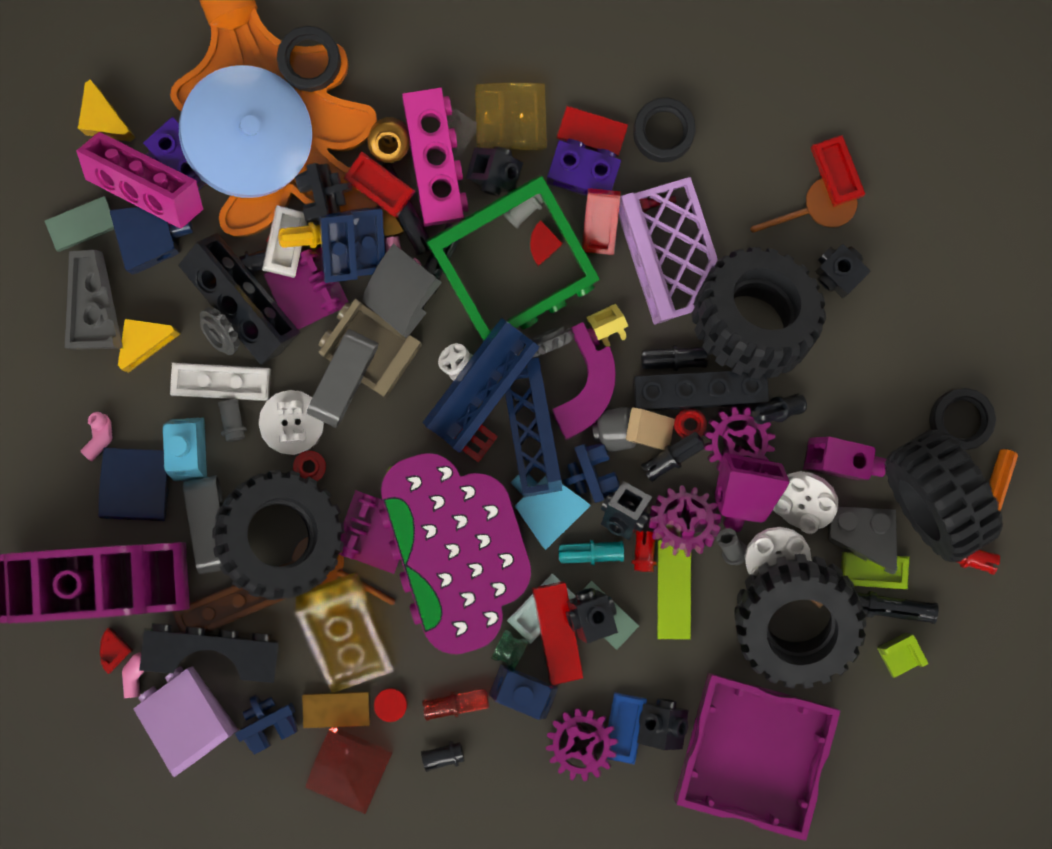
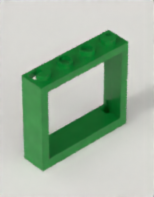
M536 176L426 240L428 247L483 342L493 328L489 330L443 248L538 193L584 275L506 321L515 328L520 326L524 330L539 321L538 315L547 310L550 313L560 310L567 305L565 301L567 298L574 294L581 297L595 288L593 283L600 280L543 176Z

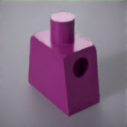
M813 437L808 440L803 470L853 480H869L871 475L884 477L886 458L875 456L876 450L872 446L834 437Z
M728 453L723 454L715 491V501L720 514L725 516L723 522L725 528L740 532L746 520L759 523L767 520L790 483L781 463Z

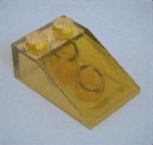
M358 572L316 586L311 591L296 596L295 613L332 693L393 672L389 654Z

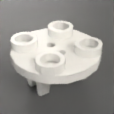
M287 390L276 393L266 401L260 412L259 428L262 438L270 448L281 454L297 455L308 451L318 444L323 434L324 422L306 413L312 400L311 396L302 391ZM297 419L301 420V423L299 425H296L295 423ZM284 420L288 421V424L286 426H283L282 424Z
M799 471L787 474L790 483L774 507V512L789 524L800 528L808 534L815 533L818 529L824 528L831 523L839 509L838 496L834 488L824 478L813 473Z
M784 527L768 528L755 535L747 546L745 554L747 571L749 574H754L757 577L760 574L758 567L766 562L769 566L777 563L776 558L786 556V560H794L795 554H805L807 560L812 561L810 547L804 537L793 529Z

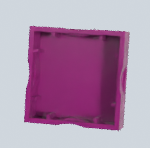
M708 672L674 796L676 805L722 818L745 820L761 829L806 841L818 798L820 774L829 757L841 711L832 706Z

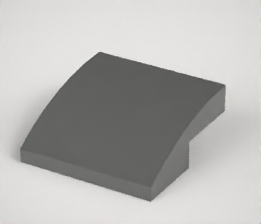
M393 243L374 271L364 292L362 302L407 338L427 312L422 307L442 282Z

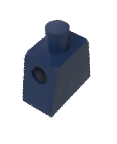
M139 207L110 211L125 269L132 275L179 254L180 251L176 238L193 233L191 221L180 229Z
M501 664L489 696L499 704L541 720L547 718L559 687Z

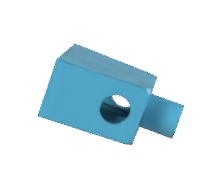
M205 418L171 419L164 423L165 472L173 481H186L207 477Z
M530 474L526 477L528 487L548 484L546 476L539 483ZM518 475L511 484L522 494L520 477ZM563 484L562 491L523 497L515 505L545 550L591 506Z

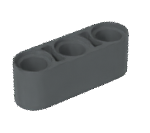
M348 329L306 413L337 428L378 349L379 343Z
M217 475L186 480L183 482V490L197 571L199 574L222 571L219 558H215L213 551L215 539L212 538V529L216 524V514L224 503L219 478Z

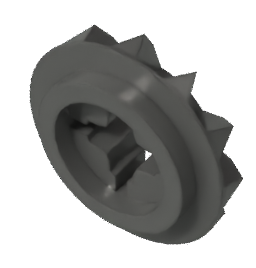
M207 307L201 311L200 325L208 341L217 350L228 355L238 351L240 341L237 338L238 333L233 329L232 323H229L226 316L221 315L216 308Z
M561 326L530 338L540 346L533 357L543 355L568 344L574 337L572 329H564Z

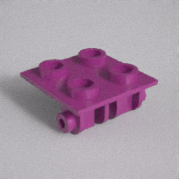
M321 247L314 251L308 249L300 253L301 257H299L294 278L271 272L264 274L277 305L298 330L341 310L348 302L339 282H324Z
M356 490L344 520L345 533L341 534V541L344 542L343 551L339 554L395 574L399 560H394L389 544L391 540H395L391 527L384 528L379 510L385 508L383 500Z

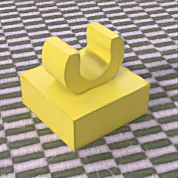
M616 304L586 317L598 340L601 339L606 347L611 346L608 336L615 332L618 333L622 340L626 339L624 328L628 327V324Z

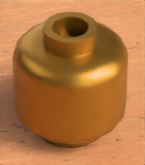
M385 117L378 120L372 126L368 135V148L371 154L377 160L384 163H394L401 160L407 154L410 147V136L407 126L401 120L394 117Z

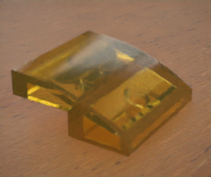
M488 83L475 86L478 148L493 149L494 146L508 150H543L547 148L545 84Z

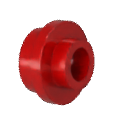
M687 408L677 414L674 428L677 435L682 439L693 432H697L702 437L707 428V420L701 411L695 408ZM690 418L696 422V428L693 431L685 428L684 422L686 419Z
M310 450L304 451L295 458L293 471L300 473L302 478L311 477L319 481L326 472V462L319 453ZM307 461H313L315 464V470L311 473L304 471L303 466Z

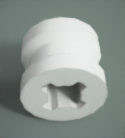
M451 344L441 352L438 364L440 369L449 374V377L454 381L473 355L462 344Z

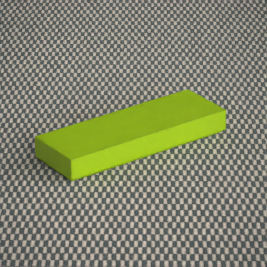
M658 540L657 639H691V554L690 557H686L684 550L679 549L676 556L672 555L673 547L668 546L662 549L660 548L662 540Z

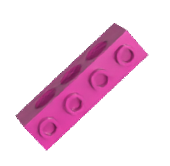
M442 88L403 93L402 100L410 136V147L424 227L458 222L464 218L463 212H468L466 193H459L457 180H463L460 160L454 161L452 148L457 147L455 129H448L446 116L452 115L449 96H443ZM429 117L435 118L439 122L440 128L434 133L424 131L421 126L424 119ZM437 149L442 151L445 155V161L440 165L429 163L426 156L431 150ZM440 181L446 182L451 188V193L444 198L437 197L432 191L433 185Z
M98 132L76 150L85 180L180 229L203 210L196 180L101 132Z

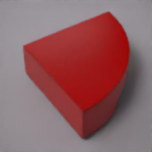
M541 220L535 226L530 240L532 258L538 267L563 245Z
M111 627L107 628L100 641L101 665L107 674H111L133 651Z

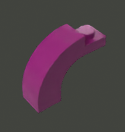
M583 322L571 327L587 366L586 385L577 397L551 411L565 441L584 432L598 420L608 406L615 386L616 371L611 349L608 346L597 351L595 347L600 345L593 328L586 329Z

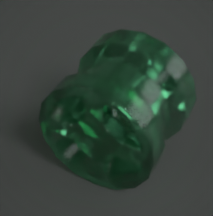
M505 629L490 659L496 662L502 660L507 663L508 668L515 670L529 641L523 638L518 640L512 636L510 631Z

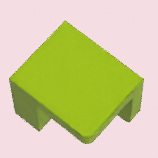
M904 633L877 647L891 676L894 678L916 666L924 667L929 664L913 634Z

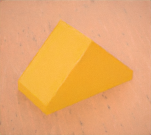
M91 79L87 81L84 87L78 129L87 136H94L101 132L115 140L131 142L135 139V136Z
M125 319L121 340L123 348H120L118 366L121 370L129 373L180 335L179 331L171 325Z

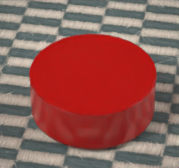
M395 688L384 689L375 698V713L381 720L386 722L399 720L407 710L405 695Z

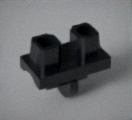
M313 163L306 165L307 170L295 177L300 193L313 191L315 199L314 203L303 206L306 222H320V216L340 212L339 206L346 205L344 193L353 190L351 183L341 184L339 172L331 174L329 164Z

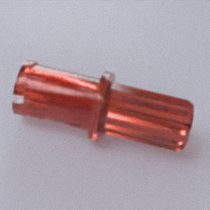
M481 689L461 694H455L453 691L450 696L422 700V706L425 707L423 709L425 720L430 721L431 719L455 715V718H459L461 713L487 709L489 707L487 691Z

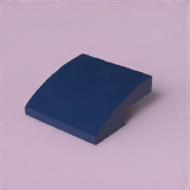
M362 208L320 216L324 282L356 280L357 276L372 275L385 256L382 208Z
M104 448L99 488V518L165 521L169 490L167 487L168 474L164 468V451Z

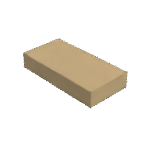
M632 408L626 440L655 449L665 450V446H670L675 419L644 409Z

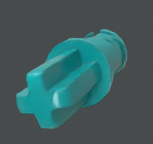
M590 540V543L561 544L558 548L559 561L561 563L591 562V565H595V562H624L623 541L594 543V540Z

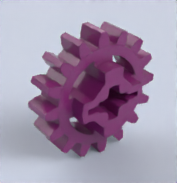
M731 406L729 415L720 410L718 411L720 417L718 422L712 419L708 421L714 428L712 431H704L703 433L704 436L710 439V442L705 444L704 449L712 450L713 452L707 457L710 462L719 460L716 467L718 471H720L724 453L739 456L749 455L751 458L769 461L765 456L766 451L774 452L775 450L773 446L768 444L769 440L775 438V434L766 432L771 423L756 424L754 417L750 416V408L748 406H744L741 413L738 412L735 406ZM745 420L740 426H727L732 421ZM756 429L760 435L759 448L755 446L754 442ZM728 433L740 438L743 436L742 439L750 449L739 445L735 447L736 444L728 436ZM719 435L723 437L725 445L722 454L718 448Z
M680 486L679 493L676 494L669 488L667 489L666 498L659 495L656 500L657 506H652L650 515L652 518L649 521V528L655 529L652 538L654 540L662 538L660 548L673 547L672 555L675 556L679 549L684 550L686 557H690L692 549H695L698 554H702L704 544L712 547L715 540L714 537H717L721 528L718 526L721 521V515L714 514L717 510V503L708 504L709 494L706 493L701 497L698 496V489L696 487L692 489L691 493H687L685 487ZM675 505H676V507L674 508V510H668V509L671 508L672 506H675ZM703 529H705L702 534H700L697 537H694L695 533L702 532Z
M581 708L575 710V717H572L568 711L563 713L565 722L562 723L555 720L553 725L557 731L547 733V737L553 740V744L546 746V750L554 751L555 756L549 761L550 763L559 762L561 764L558 769L559 774L569 770L570 780H574L577 774H581L583 782L588 781L590 772L596 778L600 777L601 770L599 767L602 766L605 769H610L612 765L607 758L617 756V752L611 749V745L617 744L618 739L610 738L609 735L615 729L614 726L606 728L603 725L606 716L603 715L598 720L595 719V710L593 709L589 710L586 716H583ZM578 722L591 724L597 730L594 732L583 730ZM567 730L568 742L566 747L561 749V738L564 731ZM577 736L581 740L595 737V740L591 741L586 747L588 753H585L583 749L570 752V749L578 743ZM603 740L604 749L598 760L595 751L598 742ZM573 757L582 760L586 767L576 766L567 759Z

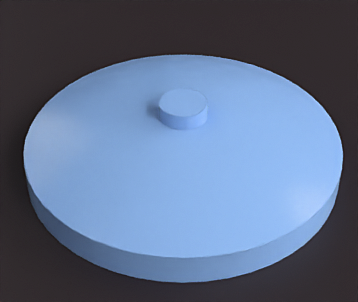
M237 65L210 73L191 90L179 118V140L188 164L206 184L227 195L255 198L266 196L282 189L301 171L307 161L312 145V125L305 103L288 82L266 69Z

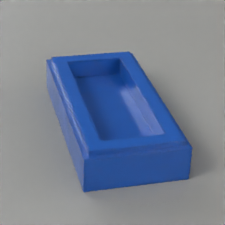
M614 692L607 727L614 726L615 728L609 735L610 738L618 739L617 744L611 745V749L617 752V756L608 757L607 759L635 764L639 744L637 743L640 728L639 716L642 712L643 704L647 702L646 698Z

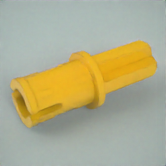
M309 222L307 226L281 228L278 232L279 244L283 248L308 245L311 248H316L317 245L321 244L320 225Z

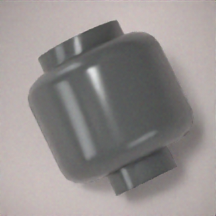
M629 407L607 409L598 418V423L593 424V435L596 443L601 442L604 444L605 449L609 452L631 449L637 445V443L626 440L631 412Z

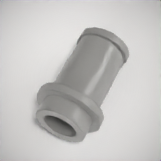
M537 194L503 215L518 229L519 225L536 209H542L541 204L544 202L541 196Z

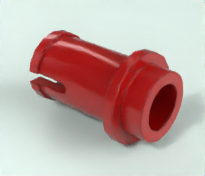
M636 531L635 560H631V564H634V571L654 572V566H657V562L654 561L655 540L652 538L653 532Z
M978 550L956 563H959L961 568L969 566L994 575L998 568L993 567V564H1000V555Z

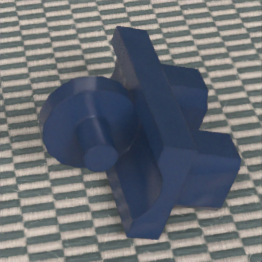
M583 444L575 447L584 473L580 474L576 462L568 464L567 467L571 477L563 480L564 486L574 484L577 494L581 495L587 493L583 482L586 479L594 502L598 503L605 500L609 493H614L620 487L615 472L599 477L595 465L610 460L608 451L605 449L604 444L591 446Z
M255 694L249 698L252 707L243 711L242 714L246 721L255 716L259 720L240 729L235 735L239 742L244 740L255 755L271 746L263 729L274 724L281 740L299 731L293 716L296 709L293 703H290L268 715L267 710L276 706L274 699L270 697L261 701Z

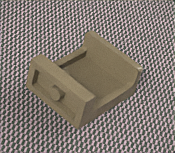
M355 299L352 304L347 302L337 315V319L340 322L333 331L328 329L318 344L321 347L319 354L331 362L348 329L379 343L378 349L361 383L387 399L422 347V344L411 335L405 338L379 315Z

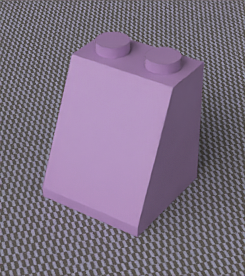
M181 666L175 669L173 674L170 673L165 677L168 682L159 690L155 686L148 689L138 697L141 703L133 708L173 777L186 770L239 730L193 666L186 670H183Z

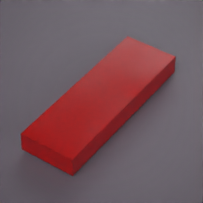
M561 581L532 588L549 683L556 685L583 679L575 630L573 631L570 628L566 617V612L570 611L567 603L569 598L566 583Z

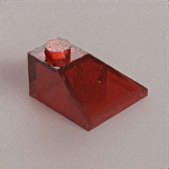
M331 727L316 757L305 788L366 814L392 752L341 729Z

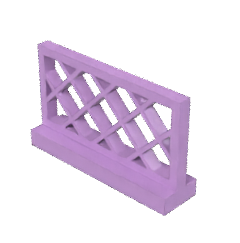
M691 177L638 193L622 195L620 197L618 216L654 325L692 313L695 308L693 305L695 297L710 269L717 263L718 258ZM682 187L685 188L688 202L684 209L668 201L672 191ZM667 192L664 198L658 195ZM650 197L661 203L654 218L643 212L640 199ZM665 206L681 214L674 229L658 221ZM690 206H691V209H692L693 214L690 213V212H688ZM685 217L697 224L698 232L694 240L679 232ZM646 221L649 222V223H651L649 229H648V226H647ZM655 226L671 234L664 249L652 241L651 234ZM675 237L691 245L685 259L669 252ZM700 237L702 239L703 244L698 242ZM695 248L707 254L708 263L704 270L689 263ZM656 252L661 254L659 259ZM665 257L681 265L675 279L663 274L661 265ZM685 268L701 275L695 290L679 283ZM666 282L671 285V287H670L669 290H668V287H667ZM675 288L691 295L685 308L675 310L671 299Z

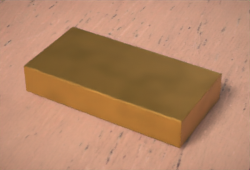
M369 692L302 695L303 728L370 725Z

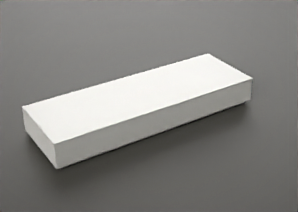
M172 363L170 395L267 401L270 396L271 369Z

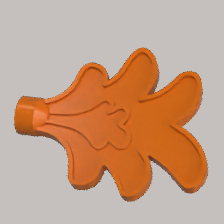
M199 0L207 22L211 27V41L205 57L198 66L178 79L172 86L171 100L179 111L182 110L188 95L197 83L210 73L225 67L237 65L259 67L275 73L288 82L280 72L277 62L278 46L282 40L275 37L263 25L257 12L258 7L255 0ZM337 44L341 65L340 71L333 83L322 90L314 92L302 91L294 86L292 87L305 103L312 125L310 153L298 174L306 171V165L329 164L331 174L339 172L341 184L348 183L343 177L350 168L329 153V150L348 151L365 143L368 140L372 126L377 122V114L369 105L343 100L328 94L329 90L334 89L343 82L349 67L345 50ZM295 45L291 51V68L301 77H318L328 65L329 57L323 45ZM294 178L282 189L266 196L241 198L230 195L220 210V226L225 233L234 237L257 234L272 225L277 205L287 208L293 194L306 205L314 203L313 191L300 193ZM352 186L353 190L344 193L346 205L339 206L340 212L378 207L379 205Z

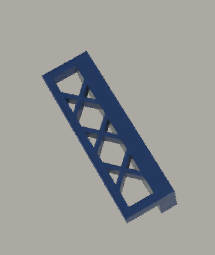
M501 318L422 423L460 453L540 346Z
M539 357L532 358L528 362L527 368L523 369L516 378V380L529 378L530 388L524 396L521 397L513 392L511 387L505 393L523 497L562 491L561 476ZM531 395H532L533 404L530 403L529 401H527V400L530 398ZM513 399L518 401V404L515 406V408L513 404ZM523 406L533 411L536 416L528 428L516 420V415ZM536 426L538 428L539 435L533 431ZM518 429L524 432L520 438ZM528 436L541 444V448L534 458L521 450V446ZM542 455H543L544 465L541 464L540 462H538L539 459L542 457ZM523 459L529 462L526 468L524 467ZM535 466L546 473L548 484L528 487L526 477Z

